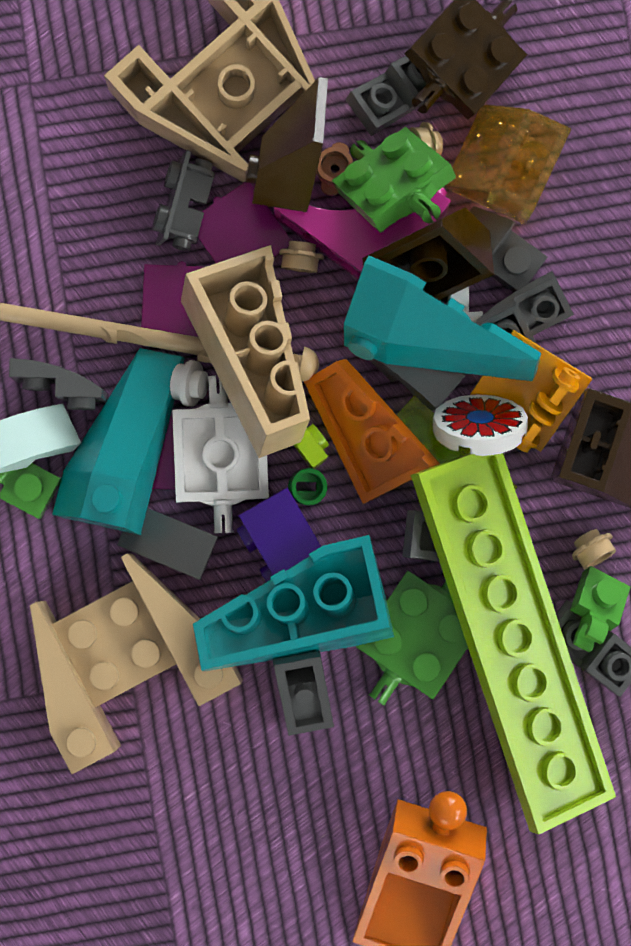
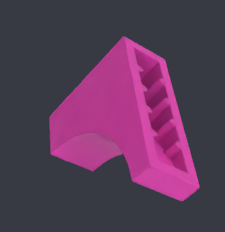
M443 187L431 198V201L437 204L441 210L438 220L444 217L451 203V200L445 197L447 192ZM309 205L308 211L302 212L274 207V217L306 242L316 244L317 250L358 280L363 268V257L430 225L425 223L419 215L412 213L397 220L379 233L356 209L327 210ZM431 216L434 222L438 221L433 216Z

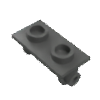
M188 150L179 158L178 162L171 161L164 181V187L170 188L167 204H159L152 230L159 232L155 245L160 246L168 238L174 239L172 247L182 251H190L191 244L197 243L204 212L189 208L188 205L190 201L202 205L207 204L211 185L215 177V173L211 171L213 167L212 162L197 158L194 164L189 163L191 151Z

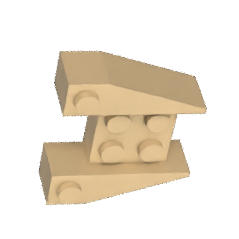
M208 0L230 26L171 79L140 45H137L109 70L104 77L109 92L140 125L184 150L191 151V154L200 159L212 162L216 168L244 183L246 182L248 163L238 152L293 104L315 82V79L279 0Z
M133 554L121 556L133 580L132 582L59 621H56L46 601L35 602L30 605L49 731L71 774L110 755L121 746L100 705L176 664L198 706L205 704L243 682V678L236 666L205 672L201 670L193 623L200 620V618Z

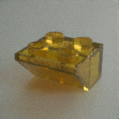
M483 105L479 109L452 167L456 178L445 185L444 188L526 225L572 128L530 109Z

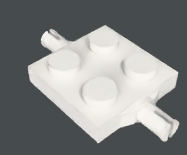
M215 375L208 376L209 404L196 409L172 410L176 503L202 502L213 506L214 533H222V515L225 516V533H234L232 505L244 500L269 498L267 455L258 458L232 404L228 403V395L220 379V393L217 394Z

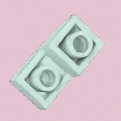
M63 403L31 410L0 420V473L27 468L35 459L73 452L81 444Z

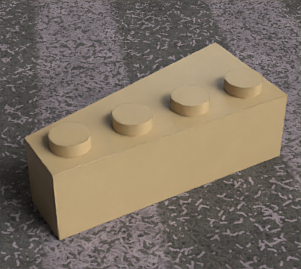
M271 245L186 273L181 303L258 458L300 443L310 421L298 363L294 360L291 347L292 336L289 323L285 321L281 303L282 292L279 280H276L273 268L274 257Z

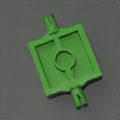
M407 127L389 135L375 149H372L363 140L356 141L360 148L355 144L351 146L350 153L357 161L348 165L345 171L335 177L332 182L338 193L379 233L397 220L412 213L419 215L428 224L434 223L431 216L438 220L441 210L437 204L431 201V198L438 190L456 178L452 166L447 160Z
M407 570L387 600L394 637L356 646V648L373 658L382 671H384L371 693L368 694L373 699H376L384 686L387 685L386 690L378 700L384 706L399 683L413 686L434 700L468 649L446 581L442 587L427 584Z

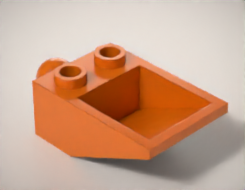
M452 791L440 792L431 800L429 809L397 799L383 837L355 928L353 943L362 946L452 945L486 858L487 827L465 821L467 806L459 794Z

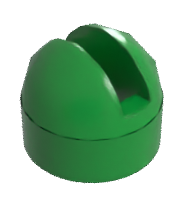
M303 468L297 470L290 477L288 489L297 503L315 505L325 497L327 481L318 470ZM316 482V491H296V483Z

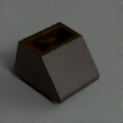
M591 388L586 389L575 404L550 481L631 508V402Z

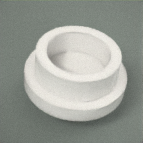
M189 360L186 364L179 363L172 372L170 381L172 398L180 400L184 406H195L199 399H203L207 393L209 384L208 374L203 371L201 363Z

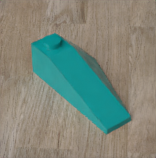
M372 256L367 257L344 321V346L348 347L354 355L365 360L376 359L391 365L525 381L534 380L541 352L493 323H483L480 326L473 322L463 311L465 306L453 298H450L444 304L424 292L423 288L427 282L412 273Z
M139 348L65 467L52 513L53 516L141 535L174 404L170 391L171 376L177 364H184L185 358L183 356Z
M369 535L323 545L311 552L308 558L286 571L284 569L271 576V580L246 595L241 594L193 623L200 666L203 672L270 661L315 651L324 652L348 648L394 637L386 596Z

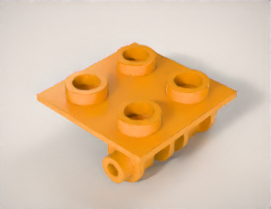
M513 330L511 335L541 352L534 380L525 381L482 375L470 395L498 396L511 400L523 407L528 416L527 434L522 436V443L517 448L526 453L531 448L541 452L592 381V378Z

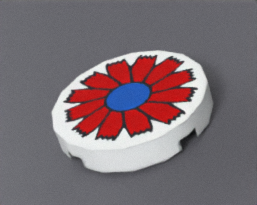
M479 394L460 396L445 401L436 408L433 416V433L438 442L453 451H458L459 446L470 448V454L478 456L501 454L516 448L522 443V436L527 434L528 416L523 407L505 398Z

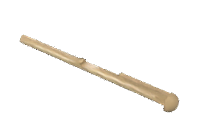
M0 303V321L102 338L108 343L117 344V341L194 354L198 355L197 361L211 363L199 337ZM304 347L302 355L293 354L295 362L298 363L302 382L309 380L318 372L319 359L312 349Z

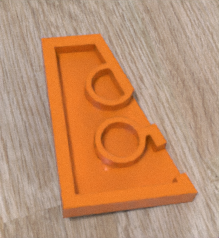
M347 359L334 362L314 374L309 380L304 381L363 504L412 480V474L440 464Z

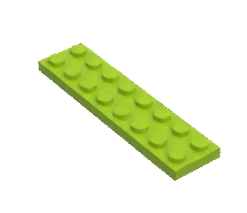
M468 453L411 475L529 831L540 835L615 798L616 794L504 455L501 453L478 456Z

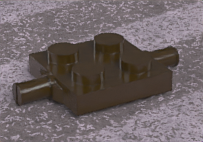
M453 0L404 53L420 70L424 81L427 83L417 96L412 99V105L415 108L427 97L425 102L417 109L418 112L427 113L440 97L451 103L468 120L479 111L528 55L503 27L518 11L517 5L513 4L503 14V11L512 3V0H501L500 4L491 13L486 11L477 0Z

